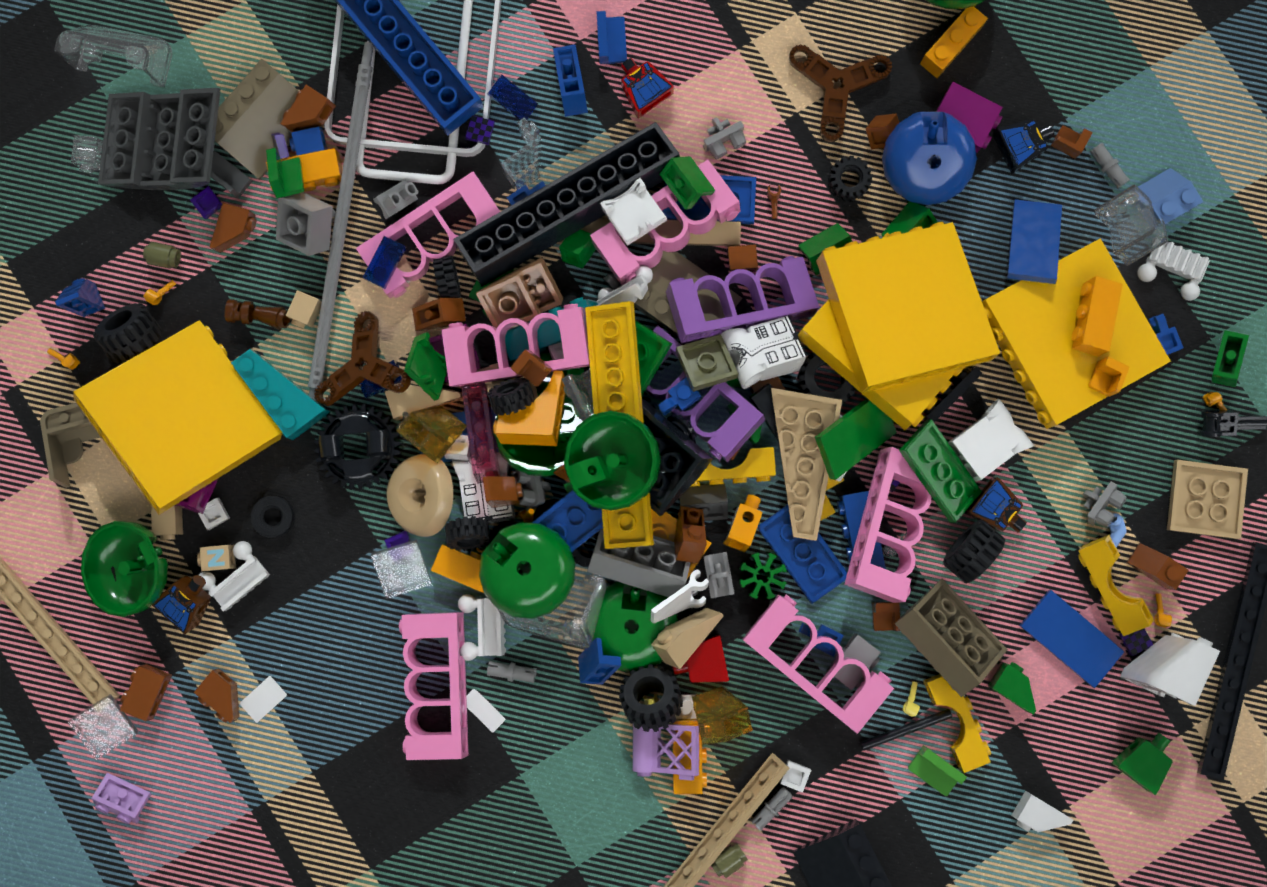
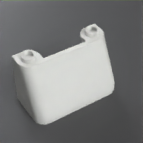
M1171 633V636H1163L1124 667L1120 677L1158 696L1165 697V694L1196 706L1220 651L1212 648V642L1198 637L1196 641Z

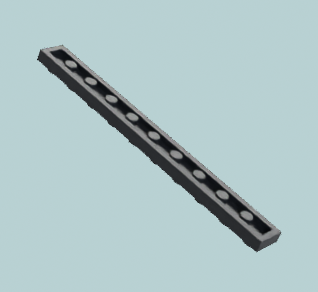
M1252 543L1197 770L1199 774L1220 780L1225 778L1267 604V545L1262 543Z

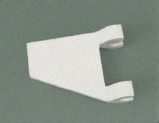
M699 570L693 571L687 585L651 610L650 621L654 624L685 609L703 607L706 603V598L703 596L697 600L693 596L697 595L698 591H703L708 587L709 581L707 578L703 582H697L696 579L700 577L701 572Z

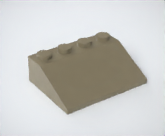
M261 59L219 106L215 142L260 180L268 171L266 150L275 148L271 134L282 133L285 137L287 148L290 146L289 138H292V134L280 123L283 120L284 113L295 102L299 91L280 73Z
M663 251L660 262L651 268L653 278L647 284L648 290L643 299H637L634 307L679 338L666 296L668 285L677 278H692L695 283L699 278L709 274L678 252ZM708 289L697 291L705 321L725 318L720 299L716 293ZM730 290L736 308L742 297Z
M943 578L895 623L901 633L913 643L917 650L961 697L981 684L1008 650Z

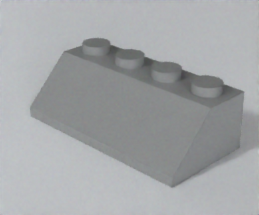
M602 528L599 531L587 572L670 597L685 586L690 562L676 560L674 542L653 536L654 545L605 549Z

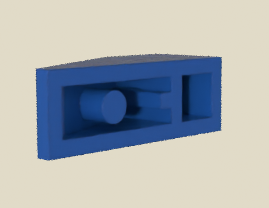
M576 45L553 48L565 117L588 113Z
M85 278L73 281L72 285L66 287L55 301L58 307L82 317L105 309L96 283Z

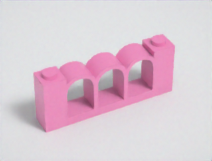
M709 160L698 165L715 189L712 195L701 196L711 210L706 218L702 220L689 219L677 205L676 201L678 199L668 185L652 195V198L661 210L667 207L670 208L683 226V229L674 238L661 237L655 229L648 232V235L655 243V247L650 254L646 256L633 255L621 240V236L611 222L590 235L594 247L621 285L636 278V271L640 266H647L650 269L655 267L660 262L663 251L676 252L683 249L690 239V233L695 235L707 233L715 227L717 219L722 224L726 220H733L741 211L739 200Z
M474 172L466 175L356 248L389 298L393 296L397 298L407 291L406 288L410 286L407 281H416L422 278L428 271L429 261L433 262V259L454 255L456 244L453 239L459 235L454 234L439 213L441 210L462 197L476 218V226L500 212ZM434 215L449 237L447 248L439 254L427 252L412 232V229ZM406 233L409 234L421 253V263L412 272L399 270L385 249L386 246Z
M578 304L564 305V310L557 311L558 316L551 313H541L536 315L530 323L518 318H510L504 320L497 328L488 324H475L471 327L463 326V323L449 324V328L441 329L449 386L460 387L524 377L516 374L509 367L505 335L511 327L522 325L527 333L529 350L540 358L537 331L539 326L547 320H555L559 326L564 359L545 361L552 368L551 372L553 370L562 371L590 366L585 308L578 307ZM488 330L492 333L495 340L499 369L477 372L473 347L474 339L479 332Z
M889 447L881 449L879 452L844 584L892 603L906 602L910 595L911 579L907 578V576L913 571L916 560L911 546L920 541L923 535L924 525L919 514L924 513L929 508L932 499L897 448ZM892 479L912 488L915 494L913 508L910 509L887 500ZM884 510L904 519L907 525V535L904 540L879 532ZM876 542L887 545L897 552L899 566L895 572L870 564Z
M778 594L744 636L743 641L858 734L893 691L894 688L889 684L892 680L881 671L878 675L873 671L870 673L865 664L855 658H844L842 647L837 641L827 636L817 637V630L812 621L802 615H796L799 611L795 608L797 603L788 595L781 597ZM796 620L803 621L809 626L811 632L810 639L789 665L770 650L769 647L790 622ZM827 642L835 647L837 658L834 665L817 686H814L795 669L815 645ZM856 664L862 670L863 681L843 708H841L822 691L844 665Z
M464 612L402 615V619L399 622V631L402 634V639H408L404 645L403 657L407 666L413 670L405 679L404 691L409 701L414 703L408 709L405 717L406 729L410 733L405 736L403 741V752L406 754V760L463 759L468 756L466 666L463 656L460 655V648L465 643ZM423 638H448L449 665H424L419 662L415 654L417 643ZM423 672H449L450 698L428 699L421 696L416 687L419 675ZM423 706H451V732H427L423 730L417 720L420 708Z

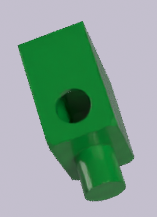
M1157 733L1151 743L1146 739L1138 737L1111 764L1147 792L1156 795L1173 763V760L1163 753L1171 741L1160 733Z

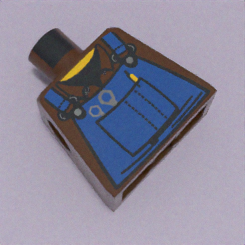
M998 477L990 479L983 488L982 493L965 512V514L977 521L983 519L998 532L1004 531L1007 526H1010L1019 533L1027 523L1017 515L1023 507L1022 502Z
M194 575L191 579L189 576H184L162 593L152 606L185 635L200 624L211 597L203 589L206 584L203 577Z

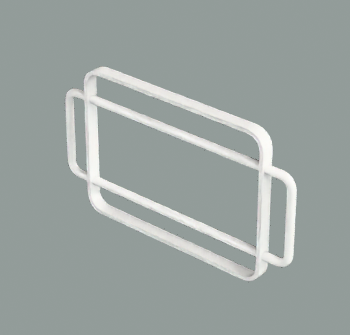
M464 0L457 71L464 79L473 0ZM495 0L483 111V118L488 120L502 0ZM338 4L327 98L332 103L335 101L344 11ZM373 47L371 67L374 68L375 48ZM372 68L356 171L361 176L373 179L395 181L406 179L407 182L444 184L454 175L456 156H475L485 148V144L477 143L472 148H457L460 127L449 135L448 147L367 140L366 131L373 77ZM332 111L324 124L325 130L335 143L346 146L348 138L336 136L332 132ZM366 147L447 155L446 170L442 175L368 169L363 164L364 149Z

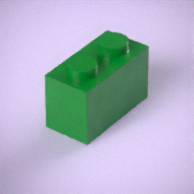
M1224 330L1212 375V383L1236 388L1249 335Z

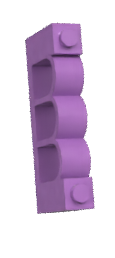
M789 256L782 259L779 265L767 263L761 266L755 275L745 269H737L730 272L724 281L713 275L703 276L695 283L692 278H677L669 283L666 290V296L681 344L719 335L733 328L747 329L750 326L788 315L791 321L813 317L820 308L803 257L794 258V256ZM770 277L779 283L786 302L785 306L768 309L760 278ZM739 283L748 288L756 310L755 312L737 315L729 290L730 284ZM708 289L716 293L720 299L725 318L705 321L697 291Z
M657 325L653 331L673 343L662 363L671 353L678 358L675 351L676 347L681 346V344ZM683 371L667 389L655 390L649 384L646 390L651 397L657 400H666L670 398L668 390L685 379L686 375ZM724 382L711 386L712 389L693 409L682 412L675 408L671 413L677 416L681 415L684 420L691 421L696 435L707 442L711 448L709 452L717 460L720 461L723 458L728 462L765 421V417ZM721 394L737 410L717 431L711 433L703 432L698 428V420Z

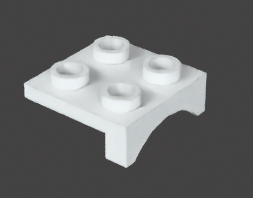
M641 178L637 179L622 195L600 203L603 212L627 246L667 221L666 216L647 191Z

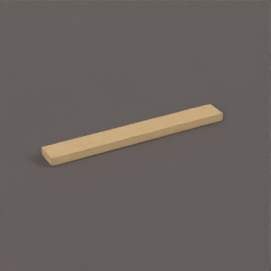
M599 218L581 230L593 234L610 223V220ZM667 220L656 227L655 230L661 237L674 238L681 233L683 226L678 220ZM717 221L715 227L707 233L696 235L690 233L687 245L740 246L741 222L725 221L721 224ZM647 233L631 244L655 243Z
M0 557V598L99 713L103 712L120 695Z
M774 753L768 757L664 887H694L790 769Z

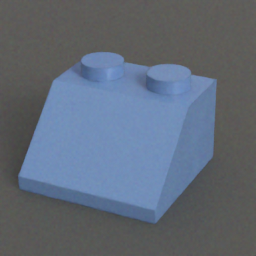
M1171 168L1130 191L1153 231L1203 203L1192 182Z

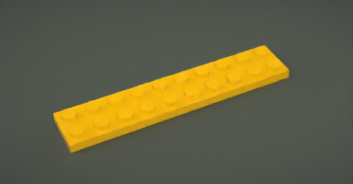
M628 301L585 307L594 414L616 411L631 414L644 423L634 302ZM650 493L631 507L612 511L602 509L605 549L654 545Z

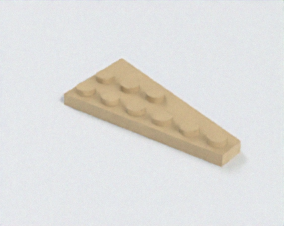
M771 388L793 537L817 541L829 475L815 436L839 419L842 400Z

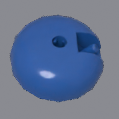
M917 112L898 123L886 139L882 155L884 176L894 192L909 202L922 205L947 202L961 193L971 180L977 161L975 141L966 125L946 112Z

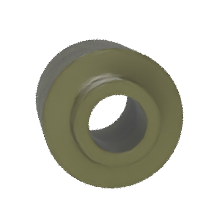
M150 242L144 248L143 258L146 259L148 265L168 269L172 267L177 268L181 260V251L172 245Z
M736 843L734 846L729 845L725 848L711 866L719 877L724 875L727 878L743 867V863L748 859Z

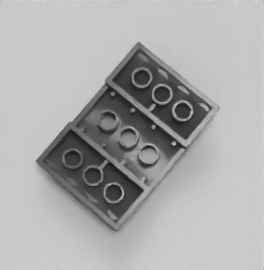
M221 89L180 90V93L150 95L146 92L109 94L98 184L143 190H183L209 184Z

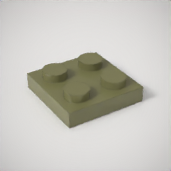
M721 334L676 347L675 352L693 392L737 379L738 372Z

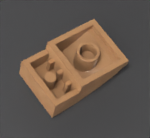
M543 257L512 271L476 292L481 305L495 328L504 320L510 318H518L526 322L531 321L536 315L561 305L563 297Z

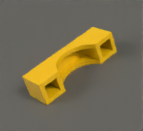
M774 447L749 449L742 464L732 469L717 468L710 463L690 487L700 486V482L709 481V485H722L723 480L733 479V484L747 483V478H756V482L771 481L770 477L776 476Z
M1110 535L1083 545L1079 549V560L1084 567L1087 566L1091 574L1090 581L1095 588L1099 589L1102 595V604L1105 609L1110 610L1113 616L1112 622L1116 630H1120L1122 635L1126 636L1149 627L1154 618L1144 599L1126 596L1113 583L1112 567L1120 557V554Z
M941 674L923 680L931 702L935 705L950 707L959 718L960 733L955 743L950 747L959 770L966 773L991 763L989 755H991L990 748L986 741L982 742L979 734L982 732L978 720L973 719L970 710H973L969 698L967 696L961 697L951 688Z

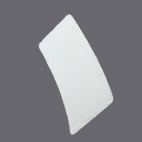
M472 689L467 695V708L493 733L505 721V718L475 689Z

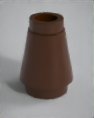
M257 306L254 309V320H258L275 329H286L290 323V318L286 316L288 310L284 307Z

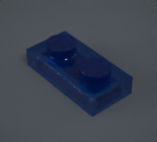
M502 74L487 93L488 96L522 123L526 122L538 105L537 102Z
M384 236L362 278L386 289L406 247Z

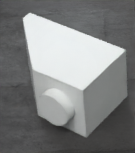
M1027 791L1024 792L1011 815L1018 820L1016 825L1028 832L1031 828L1037 832L1070 825L1073 822V819Z

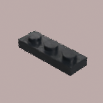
M977 367L972 368L970 371L966 368L957 377L959 382L954 387L950 385L943 394L941 393L940 395L943 398L938 403H935L930 410H924L926 415L923 420L932 419L935 422L980 377L982 372Z

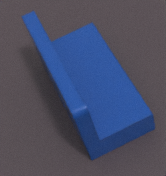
M596 11L600 64L625 62L627 60L625 18L606 17V11Z
M595 638L578 657L580 683L603 685L621 667V657L603 655L601 638Z

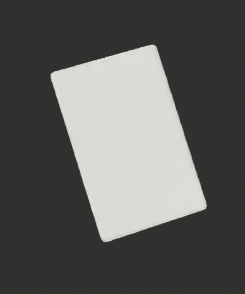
M269 676L239 704L258 723L287 694Z

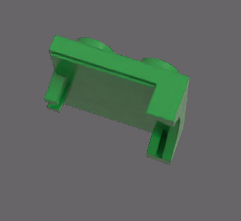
M425 332L414 337L404 371L435 401L440 397L446 377L445 356L434 350L430 344V334Z

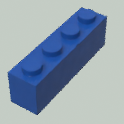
M869 491L839 496L840 501H837L838 513L843 515L845 523L841 525L844 539H848L849 548H846L848 562L851 561ZM876 542L870 564L886 569L881 543Z

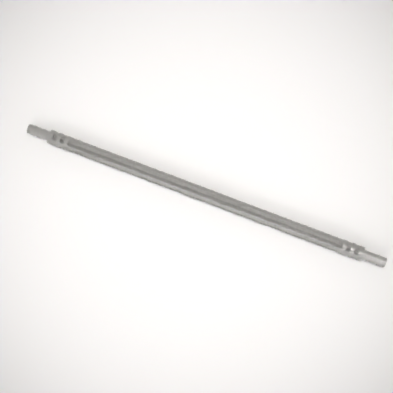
M370 42L364 43L362 62L358 66L312 366L310 368L309 396L315 401V389L318 388L317 386L320 385L324 378L327 348L373 68L371 67L374 46Z

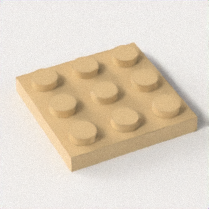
M1174 460L1167 530L1241 539L1248 469Z

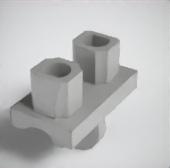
M717 117L712 119L713 127L707 129L710 137L704 139L703 147L706 152L710 151L717 160L727 154L723 143L730 140L734 149L744 146L746 139L743 133L744 125L742 121L730 126L728 119L722 122Z
M405 179L373 200L382 209L383 216L387 219L418 200L416 196L418 190L413 182H407Z
M518 470L511 474L512 477L516 478L517 483L522 484L523 497H519V505H524L526 511L531 508L534 510L538 505L545 503V493L551 489L549 482L542 481V476H531Z
M1112 481L1100 497L1102 489L1096 487L1093 492L1085 490L1083 493V497L1087 500L1083 507L1089 510L1094 504L1087 515L1089 518L1087 523L1092 526L1098 523L1108 528L1114 519V514L1105 510L1108 504L1120 510L1126 502L1127 497L1117 490V484Z
M727 552L703 556L707 580L709 581L710 597L716 598L733 595L734 589Z

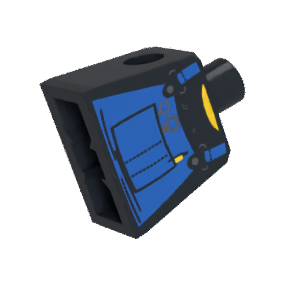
M1034 119L998 128L993 134L1011 174L1043 154L1048 149L1046 140L1055 136L1050 124L1039 128Z

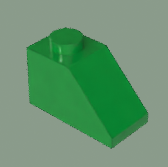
M1002 662L988 687L1026 712L1034 715L1036 708L1029 677L1022 673L1024 669L1014 662H1011L1010 665Z

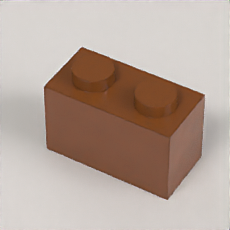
M148 664L135 668L130 677L132 683L129 690H126L121 697L120 703H122L120 711L145 722L154 719L172 674Z

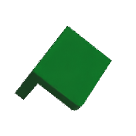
M579 230L565 238L559 246L562 261L583 269L596 250L590 237L591 233Z

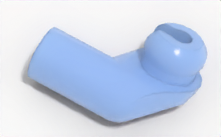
M1113 513L1114 519L1109 525L1110 537L1117 548L1127 530L1122 516Z

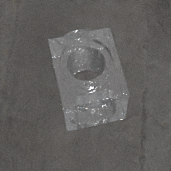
M74 135L71 163L82 172L93 173L94 170H100L103 141L98 137Z

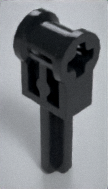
M1233 410L1201 411V415L1204 416L1203 430H1200V435L1237 436V430L1267 429V416L1265 415L1238 416L1239 412Z

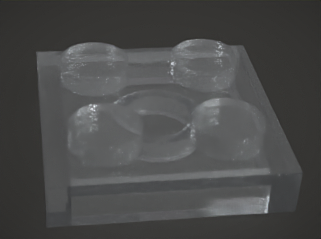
M417 539L371 553V558L386 599L432 585Z
M111 694L68 721L70 727L95 760L138 733L137 728L128 716L120 711L121 707Z

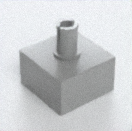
M304 192L278 198L276 240L308 256L330 250L331 223L335 221V218L332 217H335L336 214L333 206Z

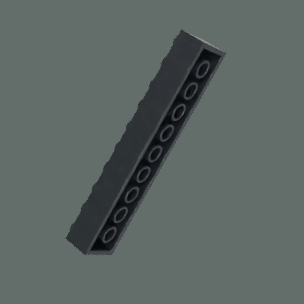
M655 122L453 240L477 281L483 287L605 216L606 214L603 212L600 203L622 195L637 179L641 178L647 191L663 182L664 180L660 173L671 158L680 157V154Z

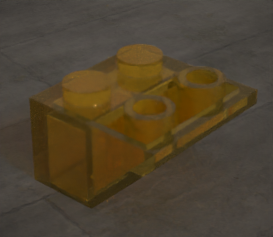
M438 405L411 412L396 431L438 464L456 439L460 437L467 425L444 407Z
M717 687L692 696L702 745L727 742L753 731L748 707L725 687Z

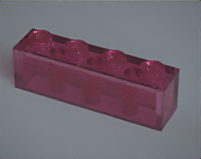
M485 382L461 386L472 470L477 484L483 483V477H501L493 432L491 405Z

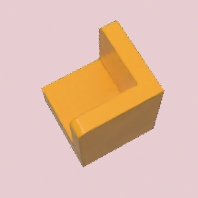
M1109 356L1097 361L1088 384L1089 388L1108 397L1119 393L1129 366Z

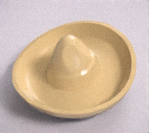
M420 454L410 457L397 466L389 479L386 493L388 507L395 521L404 530L421 537L433 536L442 530L452 509L453 484L450 472L441 459L431 454Z

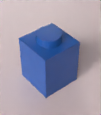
M323 127L291 132L292 138H289L290 146L293 152L296 151L297 156L327 150Z

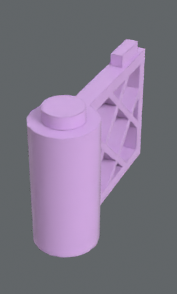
M633 724L632 770L637 772V776L649 777L651 772L677 774L680 780L692 781L694 776L699 775V726L668 724L669 727L666 730L673 738L665 744L661 739V729H664L663 727H660L657 732H654L653 729L645 732L642 727L637 729ZM684 731H691V743L688 746L680 738ZM675 741L683 749L677 758L669 749ZM664 753L672 760L668 767H661V756ZM686 754L691 759V770L685 769L679 762Z

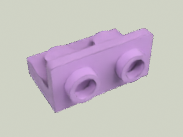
M107 773L91 799L96 805L95 809L104 814H108L110 811L117 815L116 818L126 824H130V822L137 824L140 820L138 816L150 798L151 793Z

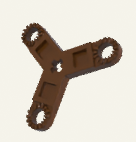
M796 45L789 54L790 65L825 91L820 135L827 142H835L843 134L848 94L887 78L892 70V62L887 56L876 55L868 60L839 70L806 45ZM797 52H803L806 54L807 60L799 63L795 60L794 55ZM882 62L886 66V71L882 73L876 72L873 67L874 64ZM838 80H841V86L843 88L841 89L840 87H838L837 89H834V83L832 81L837 82ZM829 124H834L838 128V133L831 136L827 134L825 127Z
M370 311L361 312L355 318L351 360L331 374L326 381L321 382L317 386L318 388L315 389L314 398L323 406L334 404L364 380L398 394L403 393L410 386L411 378L402 368L377 358L379 320ZM367 319H370L371 323H369V325H367V327H365L364 329L363 323ZM402 376L401 384L394 386L396 378ZM328 389H331V392L329 393L330 395H328V397L323 398L324 392Z

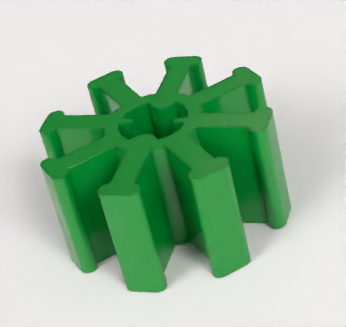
M753 553L750 557L753 558L756 568L753 569L744 562L739 567V570L752 573V577L744 580L739 579V584L744 588L745 585L754 582L755 585L749 596L755 599L758 598V592L761 586H763L766 593L765 598L772 599L775 595L772 594L769 584L773 583L779 586L780 589H784L786 582L773 578V575L786 572V567L784 564H780L779 567L770 569L773 560L777 557L772 553H767L768 557L762 566L759 558L760 553ZM760 569L763 572H768L765 582L756 577L757 574H760L758 573Z

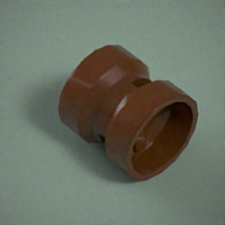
M228 299L225 305L226 322L235 323L236 321H241L243 324L251 325L254 319V303L252 301L240 303L237 300Z

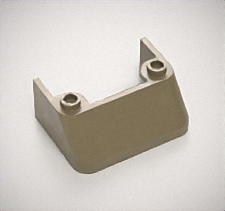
M76 403L47 410L40 420L49 479L65 488L70 487L67 465L77 462L82 457V442L101 438Z

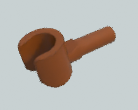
M770 185L767 190V197L771 200L772 219H778L777 204L781 195L780 185H778V193L776 194L771 193Z

